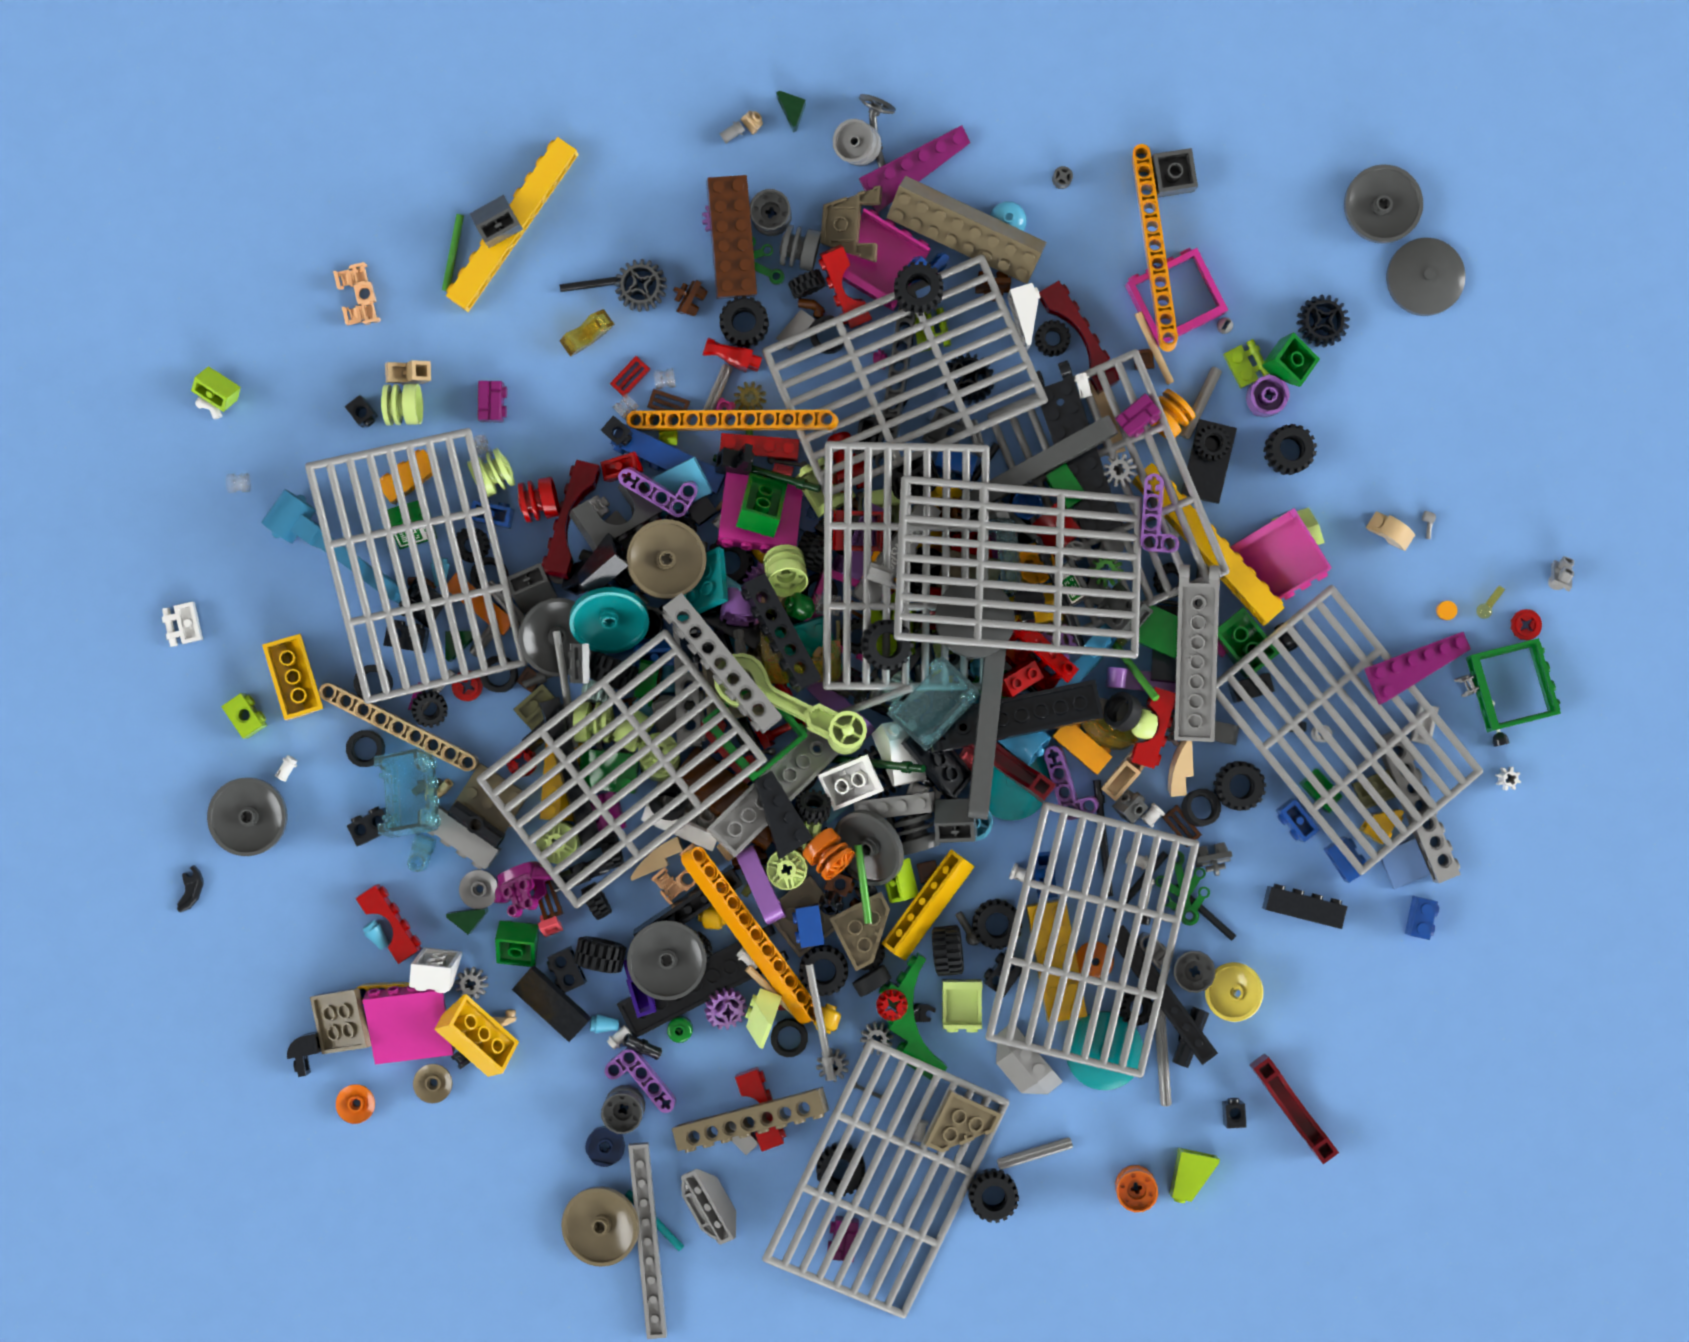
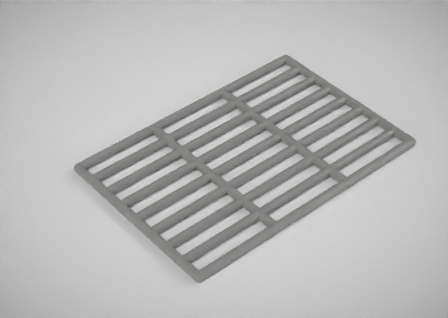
M978 255L938 273L941 274L942 279H945L977 264H980L984 273L943 291L942 300L986 281L992 292L929 319L926 318L924 312L923 316H919L916 313L920 323L860 349H854L851 342L852 339L910 315V311L905 312L901 309L848 333L843 322L896 300L894 292L762 349L763 356L787 410H795L794 406L856 379L860 380L863 387L862 390L815 410L833 411L863 397H867L871 407L839 420L837 427L833 430H816L809 434H806L804 430H796L819 485H821L823 495L824 469L821 470L817 459L825 456V448L813 452L809 442L870 415H875L879 425L841 440V442H859L882 432L888 443H906L962 419L966 427L965 430L935 442V444H953L1048 402L1046 393L984 255ZM920 280L909 285L907 292L917 298L915 291L929 286V284ZM993 299L996 300L999 310L934 337L931 326ZM1000 317L1004 318L1007 325L1006 328L942 355L938 344ZM836 326L840 334L839 337L775 364L771 353ZM921 330L924 331L927 341L862 368L859 357ZM1011 334L1015 345L953 372L949 371L946 364L947 361ZM842 343L844 344L848 354L788 380H782L779 373L780 370ZM928 348L932 349L935 356L934 359L870 386L866 375ZM1019 352L1023 363L960 390L957 389L954 379ZM849 361L852 362L855 372L790 399L787 388ZM939 365L943 376L881 403L877 402L874 395L875 392ZM1027 370L1030 381L970 407H965L961 397ZM942 384H947L951 394L885 421L882 410ZM1031 388H1035L1039 398L975 426L973 425L969 415ZM952 401L955 402L958 412L893 439L889 428ZM812 415L807 416L805 422L812 420ZM872 450V457L883 453L884 450ZM892 451L894 459L892 461V469L904 465V456L901 457L899 451ZM923 451L912 452V461L922 457ZM864 452L852 457V465L864 461ZM844 461L833 465L832 474L844 469ZM884 465L872 469V478L884 473ZM864 473L852 478V487L864 482ZM844 482L832 487V495L844 490Z
M1134 349L1081 372L1087 373L1089 377L1097 374L1112 413L1116 418L1121 414V411L1104 371L1112 367L1116 368L1129 402L1133 404L1137 398L1122 363L1134 359L1149 398L1162 412L1159 415L1161 417L1159 419L1160 424L1150 428L1147 425L1144 427V433L1139 437L1135 438L1133 436L1130 438L1117 422L1123 439L1113 444L1111 439L1103 442L1105 447L1098 450L1099 455L1103 457L1108 454L1115 461L1116 451L1127 447L1130 456L1134 459L1133 464L1137 465L1136 471L1144 488L1147 474L1134 443L1145 439L1158 472L1164 480L1165 489L1172 503L1163 507L1161 532L1162 534H1171L1164 515L1175 511L1202 576L1190 581V583L1209 582V572L1182 509L1190 504H1194L1220 566V577L1228 575L1230 570L1139 351ZM1037 393L990 412L987 415L988 420L1037 399ZM1093 395L1086 397L1085 399L1096 422L1102 417ZM1035 409L1027 411L1042 449L1049 448V443ZM1017 417L1009 419L1025 459L1033 457ZM999 424L992 426L1007 467L1011 469L1015 467V463ZM1161 431L1166 436L1190 495L1182 500H1179L1152 436ZM1120 465V468H1119V467L1116 468V471L1118 472V475H1121V472L1124 474V471H1123V468H1122L1121 465ZM1049 473L1026 486L1033 487L1036 485L1037 487L1045 488L1043 482ZM1126 479V486L1123 487L1121 485L1124 494L1133 495L1130 485ZM1042 496L1044 506L1052 507L1049 496ZM1157 498L1149 499L1151 507H1157ZM1128 503L1134 515V503ZM1035 515L1029 519L1031 525L1037 520V517ZM1072 517L1081 528L1078 518ZM1150 517V518L1147 520V522H1150V521H1152V520H1154V519H1156V518ZM1122 522L1123 526L1107 532L1128 533V530L1134 528V523L1127 522L1124 524ZM1078 537L1080 542L1086 546V549L1092 550V545L1102 542L1105 551H1114L1109 540ZM1151 537L1145 541V545L1148 548L1154 547ZM1173 538L1166 540L1168 549L1175 547ZM1123 541L1127 553H1133L1132 542ZM1177 550L1171 553V556L1179 573V566L1184 564ZM1148 551L1165 591L1153 596L1141 567L1140 585L1146 597V600L1142 602L1150 607L1179 595V586L1172 589L1158 553ZM1063 555V558L1065 557L1067 562L1071 560L1070 558H1068V556ZM1087 557L1090 567L1096 568L1097 565L1092 563L1096 558ZM1117 580L1121 585H1123L1127 590L1130 591L1126 580ZM1103 581L1098 585L1099 589L1108 590L1107 587L1103 586ZM1091 598L1084 601L1086 608H1094ZM1073 615L1078 627L1099 628L1105 624L1097 616H1090L1092 622L1081 626L1077 615Z
M470 428L305 464L363 700L366 704L527 665L528 662L522 655L519 646L517 616ZM465 437L481 507L473 509L469 507L453 441L456 438ZM446 442L462 511L450 513L433 443ZM426 445L442 511L441 516L433 518L430 516L414 451L415 447ZM406 450L423 520L411 522L394 452ZM383 454L387 456L403 524L391 527L374 456ZM365 458L384 528L375 531L371 530L354 462ZM342 463L347 464L364 532L353 536L334 466ZM327 468L344 538L331 539L314 469ZM484 514L500 584L491 586L488 585L472 519L473 516ZM460 519L465 520L481 588L470 591L452 522ZM445 523L461 588V593L453 595L449 594L433 525ZM425 528L442 595L440 598L431 600L413 530ZM402 532L406 533L422 602L414 604L410 603L394 539V534ZM385 536L403 605L392 609L374 539ZM366 541L383 611L375 613L370 611L354 543ZM345 545L363 612L362 616L351 618L334 551V548ZM500 591L503 592L519 660L507 662L491 597L492 593ZM479 596L484 598L499 660V665L490 667L487 665L471 599ZM464 600L480 669L470 672L468 671L452 606L453 602ZM440 605L445 607L461 674L449 676L432 609V607ZM423 609L425 610L441 674L440 679L432 681L429 680L413 612ZM405 614L422 681L420 684L411 686L393 616ZM380 619L386 620L402 688L391 691L373 621ZM363 623L366 624L382 688V693L374 695L370 694L354 630L355 625Z
M827 441L825 443L823 688L825 690H896L912 684L914 690H980L984 658H980L979 683H968V658L960 656V682H948L949 649L944 644H941V682H929V643L921 642V682H909L910 656L907 658V663L902 664V682H890V670H882V682H870V664L867 663V659L863 656L862 682H851V610H863V632L871 624V610H883L882 620H890L891 610L895 611V603H891V588L883 585V602H871V581L865 579L871 562L872 530H883V566L891 569V531H898L899 523H891L892 451H904L903 476H911L912 451H923V477L931 478V451L943 452V479H950L951 452H962V481H970V452H982L981 482L989 483L990 447L982 444ZM833 449L844 450V522H832ZM853 450H864V522H852ZM872 450H884L883 522H872ZM911 484L908 487V495H911ZM923 485L924 497H931V486ZM942 487V498L950 499V487ZM962 489V500H970V489ZM987 491V502H989V491ZM908 503L907 515H911V503ZM923 505V516L931 517V505ZM942 506V518H950V507ZM962 508V519L970 520L969 508ZM986 510V521H989V510ZM907 523L906 534H911V531H922V535L930 536V531H942V537L950 538L951 531L961 532V539H969V532H978V529ZM986 529L985 541H989L988 529ZM832 530H844L843 602H831ZM852 530H864L863 602H851ZM906 542L905 554H911V542ZM922 543V555L930 556V544ZM942 545V557H950V546ZM961 547V558L969 559V547ZM985 549V560H989V549ZM905 562V573L910 574L911 562ZM922 563V575H930V564ZM942 565V576L950 577V565ZM961 566V578H969V567ZM984 568V580H988V568ZM907 582L904 586V593H910V582ZM922 583V594L930 595V583ZM941 584V596L949 588V585ZM903 601V613L922 611V614L930 615V611H935L937 607L935 603H910V601ZM831 610H843V682H831ZM902 621L903 626L907 627L908 633H910V621ZM922 622V634L929 635L930 623ZM890 633L882 634V656L884 657L890 656Z
M902 476L900 486L894 639L1136 659L1139 655L1142 497ZM909 484L979 490V501L908 495ZM987 491L1057 497V508L987 502ZM1065 498L1134 503V515L1065 509ZM908 503L979 509L978 521L907 515ZM986 510L1057 516L1056 527L986 521ZM1065 517L1132 522L1134 523V534L1064 528ZM907 523L978 529L977 540L906 534ZM986 529L1056 535V547L985 541ZM1064 536L1133 542V553L1064 547ZM906 542L977 548V559L905 554ZM985 549L1054 554L1055 566L985 560ZM1063 555L1133 561V572L1063 567ZM905 562L976 567V579L905 573ZM984 568L1055 574L1054 585L984 580ZM1063 575L1132 580V592L1062 586ZM904 581L975 587V599L904 593ZM983 588L1054 593V605L983 599ZM1062 594L1132 600V611L1062 606ZM903 601L975 607L974 618L903 613ZM983 607L1053 613V625L982 619ZM1061 614L1131 619V631L1061 625ZM902 621L974 626L973 638L903 633ZM982 627L1052 632L1053 640L1052 644L981 639ZM1061 633L1131 639V650L1060 645Z
M1329 585L1217 678L1216 698L1360 875H1363L1483 773V769L1415 685L1409 687L1408 690L1424 709L1418 716L1415 717L1398 695L1391 699L1409 721L1402 729L1395 723L1383 706L1378 704L1377 699L1357 674L1364 668L1372 666V662L1379 656L1384 661L1392 657L1335 586ZM1332 595L1375 648L1368 656L1363 653L1322 602L1328 596ZM1315 607L1318 608L1360 660L1353 668L1348 665L1308 615ZM1301 619L1346 673L1338 681L1293 627ZM1286 631L1330 684V687L1323 693L1279 641L1278 638ZM1272 644L1315 696L1316 699L1308 706L1264 653L1263 650ZM1256 656L1300 708L1301 712L1295 717H1291L1248 664ZM1243 669L1284 719L1286 724L1279 730L1275 728L1233 676L1239 670ZM1350 680L1395 734L1387 742L1342 688ZM1226 681L1229 682L1272 735L1264 743L1220 691L1219 687ZM1334 693L1339 695L1380 746L1373 754L1369 752L1327 700ZM1320 705L1324 707L1365 758L1360 765L1356 766L1315 716L1313 711ZM1429 716L1473 769L1467 777L1462 775L1421 724ZM1306 717L1351 771L1343 779L1298 725ZM1291 729L1336 783L1329 791L1322 786L1283 736ZM1413 729H1416L1459 782L1451 790L1406 736ZM1399 741H1401L1444 794L1437 802L1432 799L1393 751L1392 747ZM1276 742L1320 794L1321 797L1313 804L1268 750ZM1385 753L1429 806V809L1422 815L1378 763L1377 760ZM1371 766L1414 818L1415 821L1408 827H1405L1362 774L1368 767ZM1355 778L1400 832L1392 840L1347 786ZM1340 791L1344 793L1385 844L1378 852L1374 850L1333 799ZM1324 804H1328L1371 857L1363 865L1319 813L1318 810Z
M664 629L481 773L476 780L573 907L580 908L766 763L767 758L669 631ZM665 639L672 649L615 692L609 682ZM677 655L684 665L628 708L621 698ZM689 671L696 680L640 724L633 714ZM699 687H702L708 696L652 740L645 730ZM603 688L610 698L554 741L547 731ZM714 702L720 712L664 755L658 745ZM615 704L621 711V714L566 757L559 747ZM726 718L732 728L676 771L670 761ZM628 720L634 729L578 772L572 762L621 723ZM736 734L741 737L745 742L741 747L691 786L686 784L682 778L685 774ZM639 735L646 745L590 788L584 778ZM542 737L548 746L493 789L486 780L538 738ZM748 750H751L757 759L703 802H700L694 793ZM652 751L658 761L610 799L602 803L596 794ZM551 753H554L560 762L505 805L498 795ZM664 767L670 777L614 819L608 809ZM566 768L572 776L570 780L519 820L510 812L512 809ZM676 782L683 792L627 835L620 825ZM578 784L584 794L529 836L523 829V826ZM688 798L695 808L639 851L632 841ZM590 800L596 807V810L541 852L534 842L586 801ZM602 815L609 825L553 867L547 860V857ZM614 831L620 838V841L565 883L559 873ZM624 847H627L633 856L577 899L570 889Z
M1044 802L988 1023L986 1040L1142 1078L1145 1073L1200 845L1199 841ZM1053 811L1060 813L1044 881L1040 882L1032 880L1048 813ZM1072 816L1079 818L1063 885L1059 887L1051 885L1067 817ZM1086 820L1098 824L1082 889L1079 892L1071 890L1070 886ZM1105 825L1116 827L1099 897L1089 894L1104 828ZM1127 830L1135 832L1119 901L1107 898L1123 832ZM1142 835H1147L1154 838L1138 904L1135 906L1127 904L1126 901ZM1161 839L1171 841L1172 845L1155 911L1145 908ZM1182 844L1191 848L1175 915L1163 912L1179 846ZM1031 887L1041 890L1025 959L1013 957ZM1051 892L1059 894L1060 897L1044 963L1041 964L1033 962L1032 959L1048 894ZM1071 897L1079 899L1061 969L1053 967L1051 964L1067 898ZM1086 902H1091L1098 905L1082 971L1077 973L1070 971ZM1105 906L1115 908L1116 913L1100 978L1089 976ZM1124 911L1135 913L1119 982L1117 983L1109 981L1108 975ZM1146 916L1154 918L1138 986L1133 987L1126 985L1142 917ZM1161 921L1172 923L1157 989L1154 992L1146 990L1145 987ZM1012 964L1022 967L1006 1036L1004 1037L996 1035L994 1032ZM1032 969L1040 971L1041 975L1025 1041L1013 1039L1029 972ZM1052 974L1060 976L1044 1045L1041 1046L1033 1044L1032 1041L1048 976ZM1072 979L1079 981L1061 1051L1053 1049L1051 1046L1067 980ZM1088 983L1098 987L1082 1053L1078 1055L1070 1053L1086 984ZM1105 988L1117 991L1101 1057L1098 1060L1090 1058L1089 1054ZM1125 992L1135 995L1119 1064L1108 1062ZM1145 997L1153 999L1154 1002L1138 1068L1135 1069L1126 1065L1142 999Z
M869 1039L762 1257L763 1262L900 1318H906L1009 1106V1100L874 1039ZM874 1048L883 1053L851 1117L842 1113ZM889 1057L899 1059L897 1067L869 1124L860 1121L859 1118ZM906 1064L917 1067L887 1130L883 1131L876 1128ZM926 1071L933 1074L903 1139L893 1135L923 1072ZM942 1078L950 1082L920 1146L910 1141ZM957 1086L967 1090L964 1096L972 1099L974 1093L984 1097L981 1102L984 1106L988 1107L990 1101L1000 1104L997 1111L1002 1114L994 1131L985 1135L970 1168L960 1163L971 1141L960 1145L953 1161L944 1157L946 1151L934 1153L927 1150L928 1146L923 1143L948 1091L952 1090L955 1092ZM840 1120L847 1123L848 1125L818 1187L814 1188L807 1185L837 1121ZM856 1127L865 1131L833 1196L824 1191ZM875 1135L882 1140L852 1202H847L841 1198L871 1136ZM889 1142L899 1147L869 1209L866 1210L859 1207V1204ZM907 1149L916 1154L886 1216L883 1217L876 1214V1211ZM925 1157L932 1160L903 1223L900 1224L893 1221L922 1158ZM942 1164L949 1167L920 1230L916 1231L909 1228L939 1165ZM956 1172L965 1174L964 1181L936 1238L926 1235ZM805 1192L812 1195L813 1197L783 1259L780 1260L772 1257L802 1193ZM820 1199L829 1202L830 1205L800 1267L789 1264ZM837 1206L846 1209L847 1212L817 1274L806 1271ZM854 1214L864 1217L834 1281L824 1278ZM871 1221L881 1224V1227L851 1289L841 1285ZM888 1228L896 1230L898 1234L868 1295L858 1292ZM905 1235L915 1238L885 1302L875 1299ZM922 1242L927 1243L932 1247L902 1309L892 1306Z

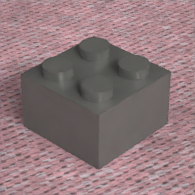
M1192 148L1152 155L1157 198L1195 192L1198 183Z

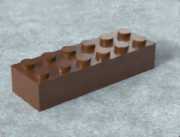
M747 175L708 177L706 186L716 299H727L737 296L738 298L742 296L755 297L757 295Z
M695 747L680 768L702 751ZM708 756L682 778L688 786H691L719 763ZM725 768L694 794L700 802H703L735 777V775ZM741 781L707 809L719 817L750 786ZM769 825L751 841L764 852L773 842Z

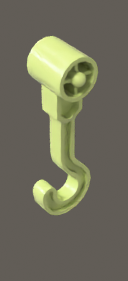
M745 653L732 654L743 669L752 676L753 681L774 707L804 721L807 730L828 739V743L834 751L843 755L852 754L863 745L867 727L864 719L859 714L852 711L838 713L820 703L812 706L772 686L764 666L754 656ZM721 661L717 668L723 669L726 663ZM714 680L715 690L721 700L729 706L737 708L739 704L735 699L731 701L725 694L726 688L722 684L719 686Z

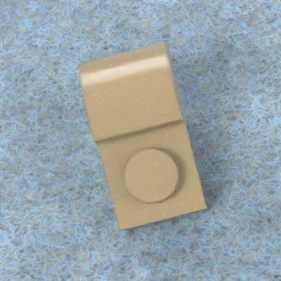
M411 360L407 363L387 362L385 363L386 383H401L402 385L427 383L431 381L430 361Z
M1377 511L1366 526L1368 531L1384 537L1390 545L1406 551L1415 537L1414 532L1406 524L1391 515L1388 517Z

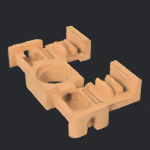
M364 262L350 265L348 270L333 271L338 290H342L344 286L349 285L354 287L358 305H355L353 309L342 307L347 326L357 323L370 325L371 322L378 323L381 321L376 315L374 303L377 301L373 285L370 281L368 282L365 269L368 265ZM362 289H369L370 295L368 298L362 299L360 297Z
M691 843L679 855L681 856L683 852L697 846L694 843ZM664 867L651 880L660 889H664V891H660V894L669 904H673L672 900L683 890L687 892L696 882L694 880L691 884L683 882V875L688 873L686 869L674 880V877H670L667 873V868Z

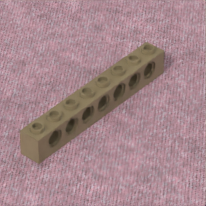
M820 1087L679 1124L672 1128L677 1150H685V1153L697 1150V1146L703 1145V1148L715 1145L714 1142L721 1140V1143H727L733 1140L732 1137L739 1136L742 1139L751 1136V1132L765 1133L769 1131L770 1127L775 1126L776 1129L787 1127V1123L793 1121L794 1124L806 1122L805 1118L813 1117V1120L824 1117V1113L829 1111L824 1089ZM803 1102H806L809 1105V1111H805L803 1109ZM784 1107H788L791 1110V1116H787L784 1113ZM766 1112H769V1113L772 1114V1116H773L772 1121H769V1120L766 1118V1116H765ZM748 1117L753 1118L754 1126L748 1123ZM730 1121L735 1123L736 1130H732L729 1127ZM712 1126L716 1127L718 1131L717 1135H714L712 1133ZM693 1131L699 1133V1140L694 1138Z

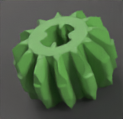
M1098 558L1100 562L1092 561L1093 564L1097 565L1096 568L1090 567V569L1102 570V568H1106V565H1109L1108 568H1111V571L1124 572L1122 569H1117V567L1122 565V562L1115 564L1116 560L1114 559L1104 560ZM1098 578L1096 584L1099 585L1103 581V586L1107 587L1109 580L1110 584L1114 586L1115 581L1109 578Z

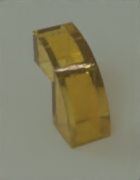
M602 309L591 314L580 327L567 332L560 339V343L571 357L593 344L615 324L606 311Z
M1105 719L1086 722L1082 725L1093 740L1109 749H1127L1139 741L1131 729L1123 732L1117 729L1113 730L1105 722Z

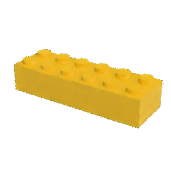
M1059 899L1046 902L1034 951L1037 963H1044ZM1038 903L1025 906L1030 934ZM1067 903L1051 966L1061 969L1071 934ZM1074 951L1070 971L1079 973L1076 952ZM1037 971L1038 977L1040 979L1041 972ZM1052 974L1048 976L1043 996L1048 1023L1060 976ZM1067 980L1057 1022L1070 1020L1079 981ZM1084 996L1078 1018L1087 1017Z

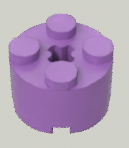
M1263 376L1248 388L1246 394L1247 405L1255 416H1274L1286 406L1290 396L1289 388L1283 380L1276 376ZM1264 395H1270L1271 398H1265Z
M734 587L727 588L728 601L721 604L720 620L723 621L724 618L727 620V624L745 627L749 626L750 622H754V625L758 624V619L752 616L751 606L748 601L743 599L741 591ZM756 595L757 601L761 603L760 596Z

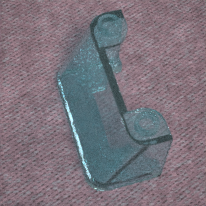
M943 656L931 662L930 674L904 701H894L889 706V711L887 712V715L925 751L930 749L980 696L977 687Z

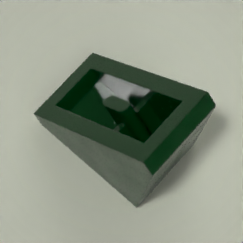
M782 91L776 92L777 100L792 131H797L806 106V100Z
M445 631V659L448 662H452L457 656L451 631ZM459 631L463 650L473 641L471 631Z
M488 908L446 913V918L469 935L488 913Z

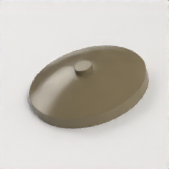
M662 519L646 524L636 532L627 549L626 559L629 565L627 569L631 579L640 590L655 598L673 599L680 593L683 595L687 594L699 583L705 571L706 552L700 537L693 529L679 521Z
M596 1186L579 1192L567 1204L562 1216V1235L567 1247L574 1256L589 1265L605 1267L620 1262L632 1251L638 1239L639 1220L635 1208L623 1194L612 1188Z

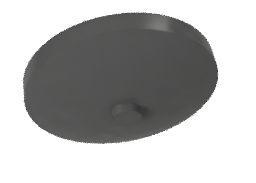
M1384 164L1365 169L1352 180L1345 193L1344 212L1349 225L1360 237L1370 242L1383 244L1402 239L1416 227L1422 215L1423 196L1418 183L1407 171L1397 166Z
M1418 238L1403 245L1393 255L1388 264L1386 281L1391 297L1403 310L1414 315L1432 316L1447 310L1459 299L1464 289L1466 274L1463 261L1453 247L1439 239Z
M952 585L942 596L975 599V587ZM983 588V599L1010 601L1001 589ZM937 604L935 615L974 618L975 607ZM983 607L982 619L1015 621L1014 610ZM935 623L938 635L973 638L974 626ZM982 627L981 639L1008 641L1013 629ZM944 644L955 654L971 659L985 658L1002 649Z
M565 598L543 600L526 613L520 624L518 640L522 655L534 669L543 674L559 676L553 631L558 630L561 632L566 670L569 669V657H567L569 643L578 644V641L571 633L569 625L570 611L575 601Z
M239 778L226 783L214 794L208 807L207 823L213 839L221 848L238 856H254L268 851L278 843L286 829L288 814L283 797L271 784L257 778Z
M857 810L850 812L837 823L834 831L841 837L840 843L846 842L848 848H852L854 852V845L862 844L867 885H883L898 875L904 861L903 846L896 830L886 819L871 811ZM854 855L852 861L844 870L851 877L859 881L856 856Z
M673 920L657 921L644 927L632 940L627 954V967L634 984L644 994L659 1000H674L689 994L702 980L707 964L706 950L698 934L689 926Z

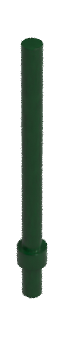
M717 454L713 456V462H716ZM752 465L751 473L794 485L797 489L803 491L807 489L819 493L821 490V485L808 482L805 478H794Z
M837 756L831 763H843L857 757ZM870 759L875 768L901 770L902 773H924L926 770L925 765L913 764L911 761L893 762Z

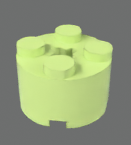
M639 710L633 714L640 724L648 718ZM625 720L615 729L611 739L617 743L634 728L628 720ZM655 723L652 724V725H651L649 728H647L645 731H646L647 733H649L650 730H651V729L653 728V726L655 725ZM638 735L623 748L634 753L639 748L642 738Z

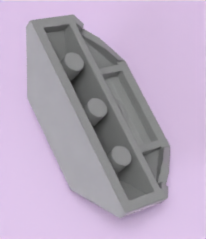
M1008 1025L998 1035L1005 1037ZM1016 1026L1013 1039L1025 1041L1024 1034ZM997 1043L996 1064L1021 1093L1049 1094L1063 1082L1039 1053Z
M699 1169L683 1174L681 1176L682 1197L700 1229L715 1239L720 1245L735 1239L736 1209L718 1178Z

